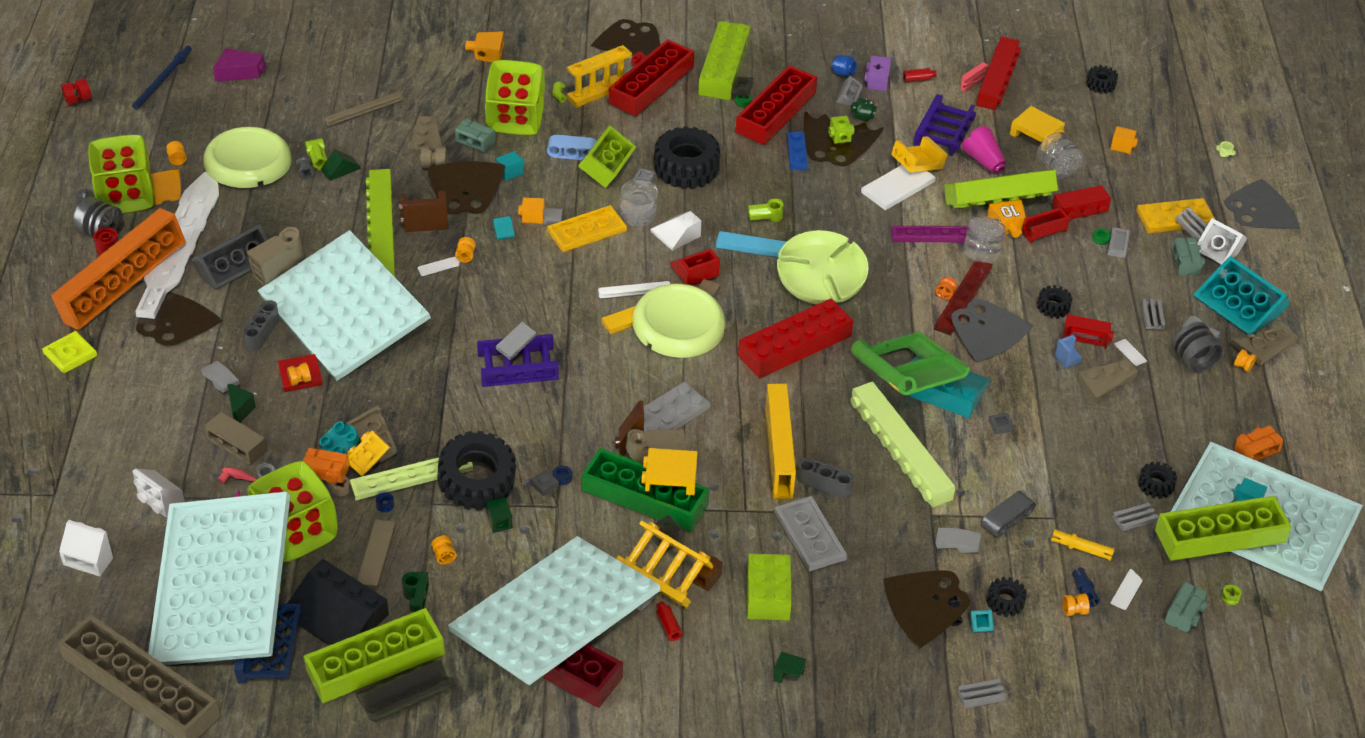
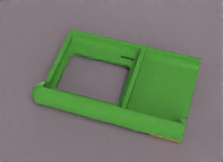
M920 331L895 339L885 340L871 346L864 340H858L851 348L854 357L903 395H910L962 379L970 371L968 365ZM902 348H909L922 359L893 367L879 355Z

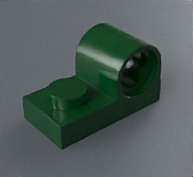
M408 572L402 577L403 596L410 600L409 607L410 610H413V613L425 608L429 590L428 572Z

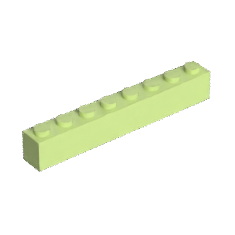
M872 381L853 388L852 406L858 410L862 419L868 423L872 432L878 436L882 445L888 449L893 460L898 462L903 473L908 475L913 486L922 493L924 500L928 501L932 508L952 501L955 485Z

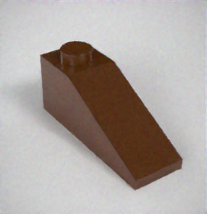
M638 401L620 426L619 437H615V449H619L621 456L625 457L627 452L628 432L632 429L644 431L643 401Z

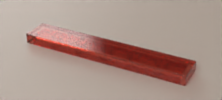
M975 259L935 323L934 330L950 336L953 334L955 327L951 318L952 313L958 309L967 308L968 303L975 298L992 270L993 264ZM964 314L959 315V321L962 319Z

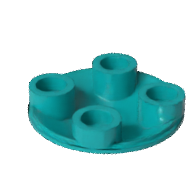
M336 422L320 438L319 443L322 450L347 454L353 446H357L359 434L352 425Z

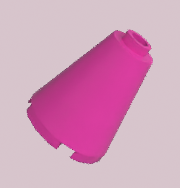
M987 126L975 129L970 133L972 136L969 139H964L962 149L992 173H1001L1005 169L1006 161L992 130L989 127L987 128Z

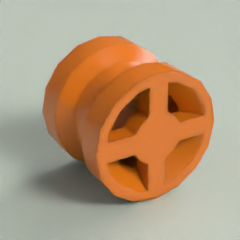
M943 277L935 289L936 295L943 300L951 299L954 294L953 292L958 287L957 282L951 277Z

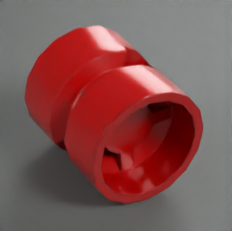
M85 78L75 80L74 84L68 82L61 85L62 93L68 106L78 103V100L83 102L92 99L91 91Z
M112 228L99 229L93 236L98 257L119 241L117 231Z

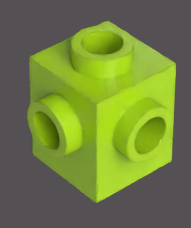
M848 116L831 117L830 127L828 128L829 136L832 137L834 144L851 142L854 126L850 124Z

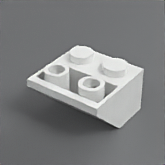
M137 468L133 470L138 499L142 503L150 505L157 514L160 513L167 518L170 504L185 502L183 491L155 470Z
M68 520L59 551L63 565L101 576L113 559L106 531L101 528L87 526L82 522Z

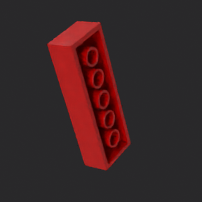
M667 39L609 87V104L636 117L694 67V51Z
M789 65L736 117L735 133L765 145L814 96L818 77Z
M831 298L739 339L738 356L760 379L851 337L854 320Z

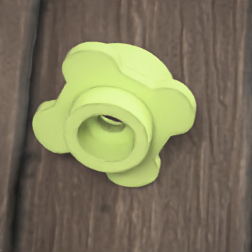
M1224 141L1216 146V150L1220 152L1222 157L1234 156L1236 154V151L1233 150L1234 145L1231 142Z

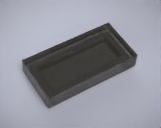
M738 76L732 88V95L749 96L754 84V78Z

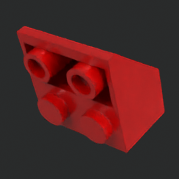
M712 249L670 262L671 267L684 284L688 285L700 283L703 279L715 278L719 276L720 259Z

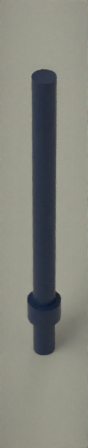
M186 46L174 56V60L132 104L134 109H138L169 74L186 60V56L192 51L190 46Z

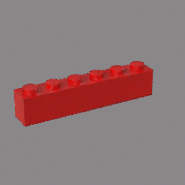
M1001 36L979 90L976 106L996 110L998 104L1001 105L1003 95H1005L1007 85H1009L1010 78L1013 75L1014 66H1016L1018 57H1020L1022 47H1019L1020 40Z

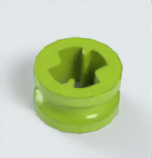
M1226 585L1223 588L1221 599L1228 605H1236L1240 601L1242 591L1235 585Z

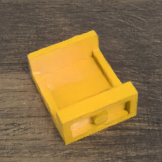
M1030 106L1012 121L1010 135L1017 137L1022 132L1042 143L1041 150L1046 151L1058 139L1060 140L1064 136L1065 123Z
M928 136L922 138L920 146L906 147L900 140H896L891 153L910 173L943 169L948 155Z
M649 448L648 456H644L643 468L647 469L642 471V484H645V491H650L651 484L687 487L686 495H694L697 451Z

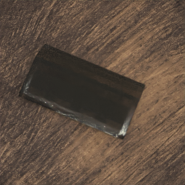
M435 658L355 694L368 718L373 722H377L455 687L456 684L454 678L447 676L442 661Z

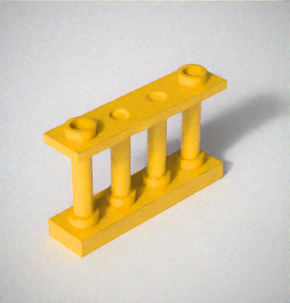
M622 45L566 67L567 71L575 77V91L567 93V100L577 108L609 95V87L625 75L624 59L632 57V53ZM617 63V74L610 77V65ZM603 68V80L596 82V70ZM589 73V85L582 88V76Z
M641 520L639 524L645 530V533L629 557L626 556L624 559L618 555L616 559L658 583L661 594L687 609L691 601L686 596L688 594L686 591L703 565L712 570L714 566L709 561L710 557L701 551L696 553L660 532V528L650 521L647 524ZM654 535L661 539L662 542L646 567L643 566L641 569L636 566V560ZM669 545L678 549L679 552L663 577L660 576L657 579L652 576L654 574L652 571ZM686 555L696 560L680 587L674 589L669 586L671 584L669 581Z

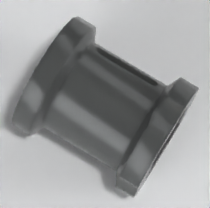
M299 157L296 160L299 176L303 179L313 177L315 171L311 166L312 161L310 157Z

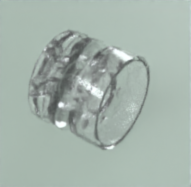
M1061 132L1049 135L1037 150L1038 160L1049 170H1056V177L1059 179L1072 175L1080 167L1084 156L1082 150Z
M632 179L626 182L621 190L619 211L621 219L627 224L639 227L652 223L656 218L657 187L645 179Z
M975 217L971 219L967 226L963 253L968 258L978 262L989 263L998 260L1002 249L1001 243L1004 240L1006 231L1005 226L1001 222L988 217Z

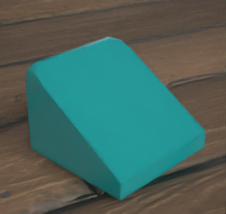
M510 216L493 219V229L497 240L515 237Z
M992 610L968 612L972 632L994 631Z

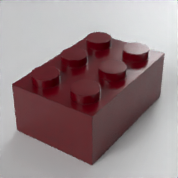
M586 644L544 674V679L600 708L622 680L623 662Z

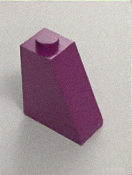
M226 48L213 67L215 81L259 78L266 70V62H264V55Z

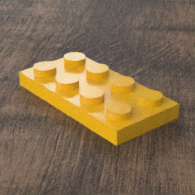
M1204 198L1137 205L1136 209L1148 234L1185 230L1175 218L1185 211L1187 207H1190L1207 225L1212 218L1215 220Z

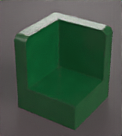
M506 498L487 501L486 507L490 515L492 532L496 533L512 529V514Z
M781 651L774 669L773 681L782 684L785 674L799 678L805 672L806 659Z

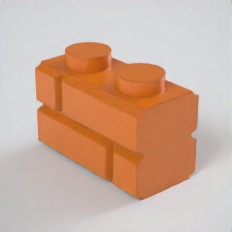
M1270 425L1264 428L1258 427L1252 433L1247 435L1243 433L1238 436L1234 451L1259 461L1280 452L1283 438Z
M308 448L303 462L312 468L320 480H326L329 483H343L350 467L348 454Z

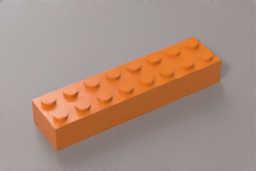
M159 208L54 292L51 297L63 323L76 330H80L185 244L186 241L176 215Z

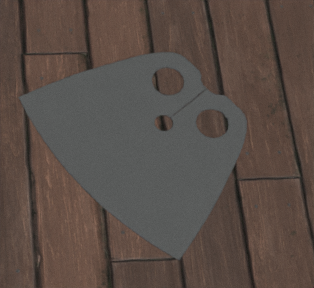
M1263 179L1243 187L1224 201L1226 207L1235 213V219L1241 225L1274 229L1300 228L1295 214L1284 198ZM1239 201L1242 203V207H1233L1231 202ZM1255 207L1257 210L1252 211L1250 208ZM1250 215L1253 220L1246 222L1242 219V216Z
M981 299L972 300L968 303L967 308L958 309L951 315L956 331L976 362L1006 351L1019 342L1033 327L1032 324L1015 314ZM975 305H983L986 311L978 313L974 307ZM964 314L970 318V321L962 323L958 317ZM983 320L985 324L980 325L978 321Z

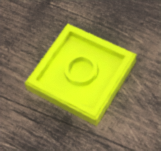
M77 331L42 348L43 353L63 373L97 356L96 350Z

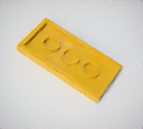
M611 205L547 226V232L562 252L627 231L626 224Z

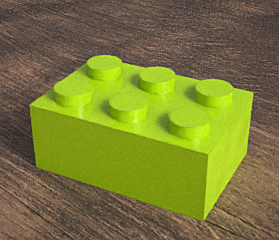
M609 125L578 167L606 188L616 177L636 146Z
M749 553L747 567V619L790 621L791 555Z

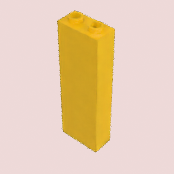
M767 384L765 414L773 499H793L796 469L787 384Z

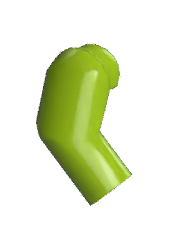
M558 81L553 85L552 95L560 103H563L567 99L562 93L564 91L562 88H565V84Z

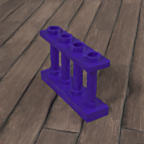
M936 94L915 132L913 146H920L922 138L928 136L935 143L950 147L949 155L953 156L955 151L959 150L961 141H964L966 131L970 129L971 121L974 122L975 105L971 104L969 110L964 111L944 105L942 103L943 95ZM943 111L946 113L954 114L957 116L964 117L963 121H960L957 119L939 115V112L942 113ZM939 121L959 127V129L956 131L935 125L934 122ZM935 131L954 138L951 141L930 135L928 132Z
M553 334L536 335L519 352L523 354L524 364L513 365L512 359L509 360L504 356L505 366L493 367L492 356L503 355L496 349V345L503 339L477 342L478 357H484L486 368H481L482 387L559 380L558 361H551L549 350L554 349ZM541 351L543 362L532 363L530 352Z

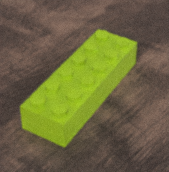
M727 21L718 22L699 78L698 95L731 100L750 42L751 26Z
M1043 170L944 184L946 205H952L953 208H962L971 205L1019 200L1021 198L1052 195L1053 191H1058L1056 170Z
M1269 496L1159 514L1155 531L1169 560L1173 561L1285 543L1292 526L1276 497Z
M424 608L304 655L305 668L323 704L445 655L444 639L428 610Z

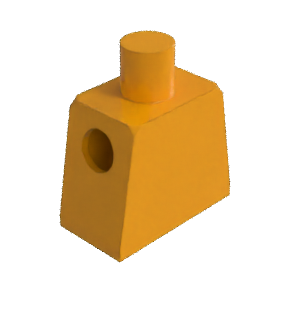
M478 32L475 41L466 40L465 49L474 51L476 60L486 62L501 60L504 48V32Z

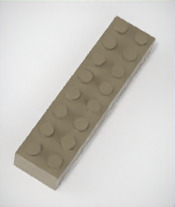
M91 614L58 642L62 658L176 738H198L221 717L217 700Z

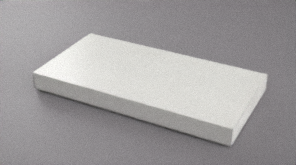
M901 165L862 187L861 193L884 210H887L934 183L936 177L928 171L910 173Z

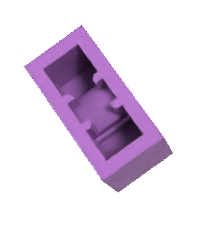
M872 56L871 62H867L864 82H867V89L887 91L891 58Z

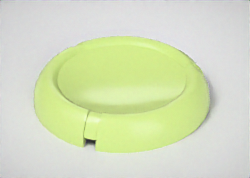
M239 127L219 134L208 144L203 158L205 171L212 179L221 184L237 188L258 187L257 182L263 181V185L270 184L284 176L292 163L291 151L286 141L278 134L259 127Z
M817 230L798 234L783 245L778 254L777 271L785 288L802 301L817 305L832 298L836 303H842L855 296L863 287L868 275V261L863 250L855 242L852 244L848 243L849 238L835 232Z
M678 283L662 285L647 292L636 304L632 318L634 332L644 345L647 346L650 343L652 345L651 350L662 355L677 358L699 356L715 348L724 336L726 325L724 312L713 296L698 287Z

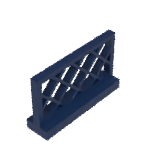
M278 604L276 619L279 618L283 623L275 628V635L280 639L273 645V654L277 658L269 664L263 660L266 657L236 659L234 672L238 683H247L248 679L289 678L302 609L301 604ZM288 611H295L294 615L289 619L282 616ZM288 626L291 632L283 637L279 632ZM285 644L288 650L280 655L276 650ZM259 662L264 666L259 671H251L252 667ZM280 662L285 665V669L282 671H275L273 669Z

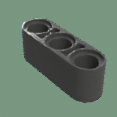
M264 301L245 327L243 332L247 349L253 351L260 349L279 322L278 307L275 301Z
M812 458L800 459L797 471V480L799 482L838 497L845 498L851 495L854 478L850 472Z
M1017 491L987 513L981 525L999 538L1028 517L1034 511L1036 503L1021 491Z

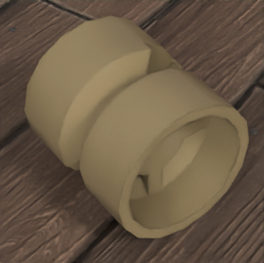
M422 146L421 168L427 169L447 163V147L437 146L433 149L432 146Z

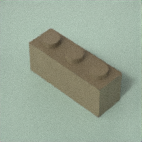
M220 412L204 425L207 440L250 466L267 452L265 437L260 433L254 432L247 425L239 423L232 416H227Z

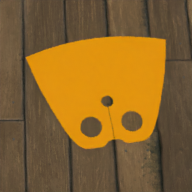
M179 169L150 174L154 186L155 205L161 204L166 200L176 201L181 199Z

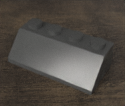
M259 224L191 259L200 277L215 290L251 271L247 251L267 241L268 238Z

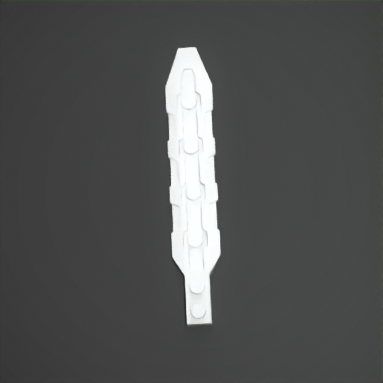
M207 172L200 175L184 191L179 201V207L175 215L186 243L144 276L147 288L135 311L136 317L155 319L166 294L179 284L183 277L189 257L193 255L196 242L200 233L204 231L210 211L214 208L219 198L218 182L212 179Z

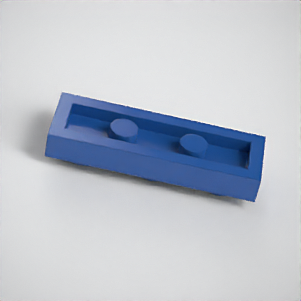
M787 132L790 170H807L808 163L804 132Z

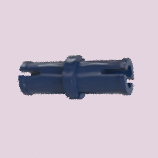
M1079 567L1080 575H1078L1075 569L1072 572V576L1078 584L1077 588L1080 594L1085 593L1088 596L1089 607H1095L1092 599L1098 605L1100 598L1094 590L1093 582L1088 579L1085 569Z

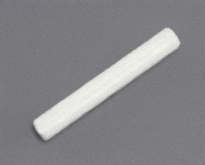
M670 281L601 287L598 289V295L601 299L642 295L656 287L668 285Z

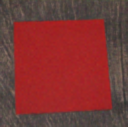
M316 354L277 361L284 392L323 385ZM307 363L311 381H302L298 385L292 386L288 377L287 367H299L300 364Z

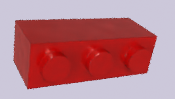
M1102 185L1054 195L1052 209L1061 208L1070 219L1108 212L1111 197Z

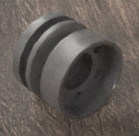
M87 197L81 201L73 217L74 228L78 232L92 238L94 233L102 228L115 229L118 234L123 223V214L118 207L105 203L95 197Z
M1203 322L1187 325L1177 333L1173 340V348L1183 358L1189 370L1195 373L1204 372L1214 367L1224 354L1222 344Z

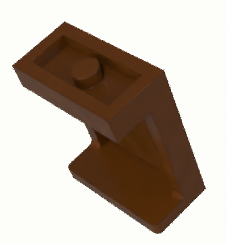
M438 191L439 198L406 200V194H402V201H399V211L403 212L400 215L401 225H404L405 232L448 230L445 191Z

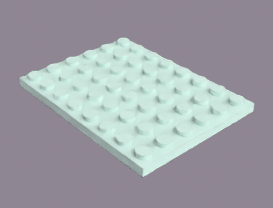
M350 230L258 290L260 296L265 301L273 300L277 303L279 317L312 354H316L317 360L336 382L431 318L428 311Z
M1210 442L1171 512L1234 502L1236 498L1233 495L1234 489L1237 484L1241 485L1244 477L1267 486L1264 497H1276L1292 526L1287 541L1285 543L1230 552L1322 591L1363 505Z
M288 492L173 503L169 505L149 655L164 665L272 656L290 494Z
M577 536L458 617L448 627L451 633L526 684L531 685L658 593L660 586L655 581Z

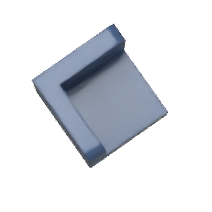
M1074 335L1058 340L1055 357L1064 368L1079 364L1082 360L1081 355L1074 348L1076 341Z

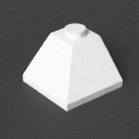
M688 211L651 228V232L674 251L701 237V220L691 211Z
M1212 218L1197 245L1201 246V254L1223 264L1229 256L1235 258L1238 255L1247 237Z

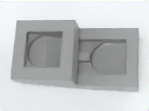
M218 361L201 369L202 375L211 380L214 388L223 393L228 390L227 384L235 386L240 384L234 374Z
M938 528L935 544L937 549L957 548L959 553L979 552L982 535L964 529Z

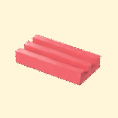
M983 62L964 74L961 81V90L965 92L983 80L987 72L985 68H987L988 64Z

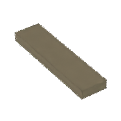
M375 519L358 576V581L372 590L378 591L396 528L395 521Z

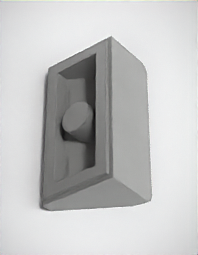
M849 76L843 82L835 102L851 106L853 102L857 101L863 85Z

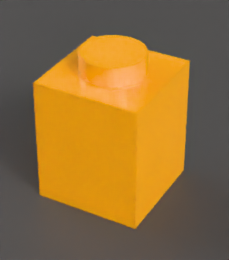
M1117 126L1111 150L1131 154L1132 148L1137 146L1138 138H1135L1137 131Z
M523 197L522 205H519L518 215H522V223L543 224L544 198Z

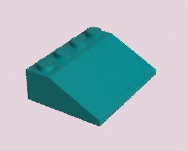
M1229 256L1193 294L1195 298L1247 335L1255 334L1277 319L1290 305L1288 295L1232 256Z
M917 355L912 361H916L922 358ZM969 371L968 375L962 379L907 396L970 419L991 379Z

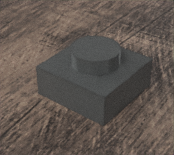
M547 470L530 479L531 485L542 496L559 487V481Z

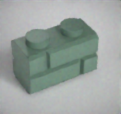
M464 119L455 128L456 142L484 153L495 144V130L491 127Z
M1175 238L1172 253L1178 274L1199 275L1205 265L1204 257H1201V246L1197 245L1195 238Z
M1187 582L1183 583L1168 610L1165 619L1166 624L1177 627L1186 633L1190 631L1192 626L1196 627L1201 617L1198 615L1199 612L1204 613L1208 605V601L1205 600L1207 592L1198 587L1195 588L1194 585Z

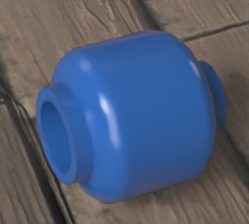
M838 55L832 61L831 68L835 75L849 77L855 73L857 63L852 56Z

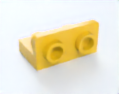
M367 431L360 439L362 442L357 447L353 446L347 452L350 466L362 477L391 448L378 435L377 431Z

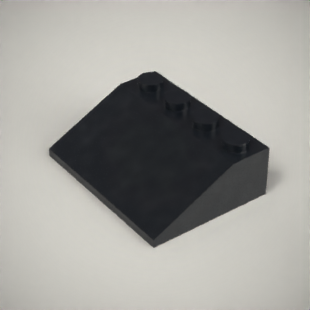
M324 559L307 573L287 603L301 604L302 609L298 626L329 646L377 627L389 615L388 603L385 597ZM288 611L283 616L289 619L294 615L295 611Z

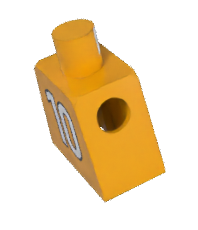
M1021 199L989 204L987 218L993 226H998L999 234H1011L1014 238L1022 234L1026 215Z

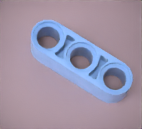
M552 135L549 138L547 154L554 158L583 160L597 140L589 137Z

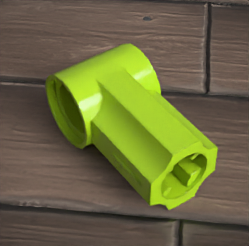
M323 139L305 141L307 156H310L313 167L321 170L327 161Z
M771 199L767 204L749 205V221L768 219L771 222L781 221L783 219V202L780 199Z

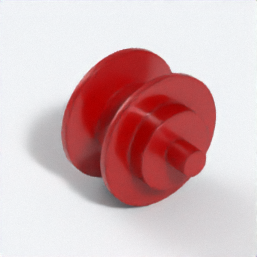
M637 52L633 55L631 59L632 66H636L646 55L643 52Z

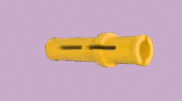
M1057 529L1054 530L1051 539L1052 542L1068 546V549L1072 550L1075 548L1108 559L1109 561H1111L1115 549L1077 537L1075 533L1071 535Z

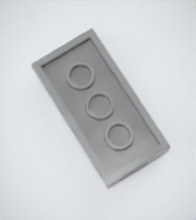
M682 382L644 406V432L647 433L648 430H677L708 410L710 402L686 382Z
M812 496L775 507L774 513L809 572L847 559L846 552Z

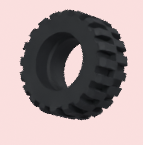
M677 127L672 131H666L656 141L654 147V169L658 177L663 179L666 184L670 183L671 186H678L681 189H694L697 186L702 187L705 183H710L718 175L720 168V146L716 138L710 133L707 134V131L703 129L698 130L696 127Z
M469 431L463 436L462 434L455 436V440L450 439L446 443V447L442 448L438 461L437 479L441 492H445L444 496L448 500L452 499L453 504L458 507L462 505L464 509L468 510L470 508L482 510V508L486 507L487 501L507 498L514 485L516 459L512 449L508 444L504 445L505 441L500 437L497 439L494 434H483L484 431H478L477 433ZM468 462H482L490 466L495 473L488 478L476 480L463 475L459 468Z

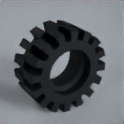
M1094 66L1088 72L1087 87H1090L1091 91L1094 89L1095 93L1097 91L1100 92L1099 94L1103 92L1108 94V91L1111 93L1115 90L1118 73L1115 70L1112 71L1113 68L1111 67L1108 69V66Z
M1049 285L1047 289L1044 287L1040 291L1037 308L1040 309V313L1044 312L1046 317L1050 315V318H1053V316H1056V319H1059L1060 316L1063 318L1065 314L1067 315L1070 312L1072 303L1071 293H1068L1067 289L1062 290L1063 287L1061 286L1056 288L1057 285H1053V288H1051Z
M1158 461L1156 464L1154 462L1147 463L1141 470L1138 486L1141 487L1142 492L1146 491L1145 495L1149 496L1151 494V498L1155 499V496H1158V499H1162L1163 496L1167 498L1168 495L1173 493L1176 485L1177 476L1175 470L1172 471L1173 468L1171 466L1167 468L1166 463L1160 465ZM1151 478H1158L1164 482H1156Z
M1002 577L1001 581L999 578L995 579V582L992 581L989 586L987 595L988 607H992V612L998 611L997 615L999 616L1002 613L1005 614L1004 617H1008L1009 614L1012 617L1016 613L1020 614L1021 610L1024 609L1027 597L1024 585H1019L1017 579L1013 582L1011 577L1008 580ZM1009 594L1014 599L1006 600L1001 598L999 595Z

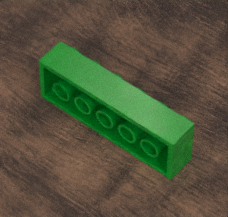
M602 448L598 449L581 475L582 491L686 531H693L709 505L710 488L695 483V494L686 495L687 487L651 484L650 491H645V484H642V471H646L647 468H643V463Z

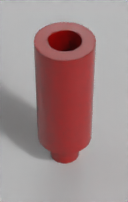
M930 68L903 71L904 82L931 80L932 77L937 76V71Z
M663 601L656 604L658 608L656 614L670 641L678 640L682 637L683 632L670 606L665 605Z

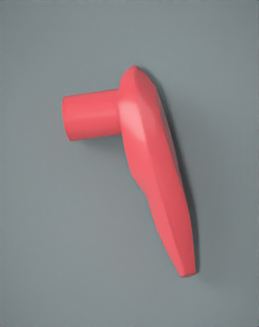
M231 467L223 468V473L218 478V481L222 484L229 477L248 481L257 480L252 475Z

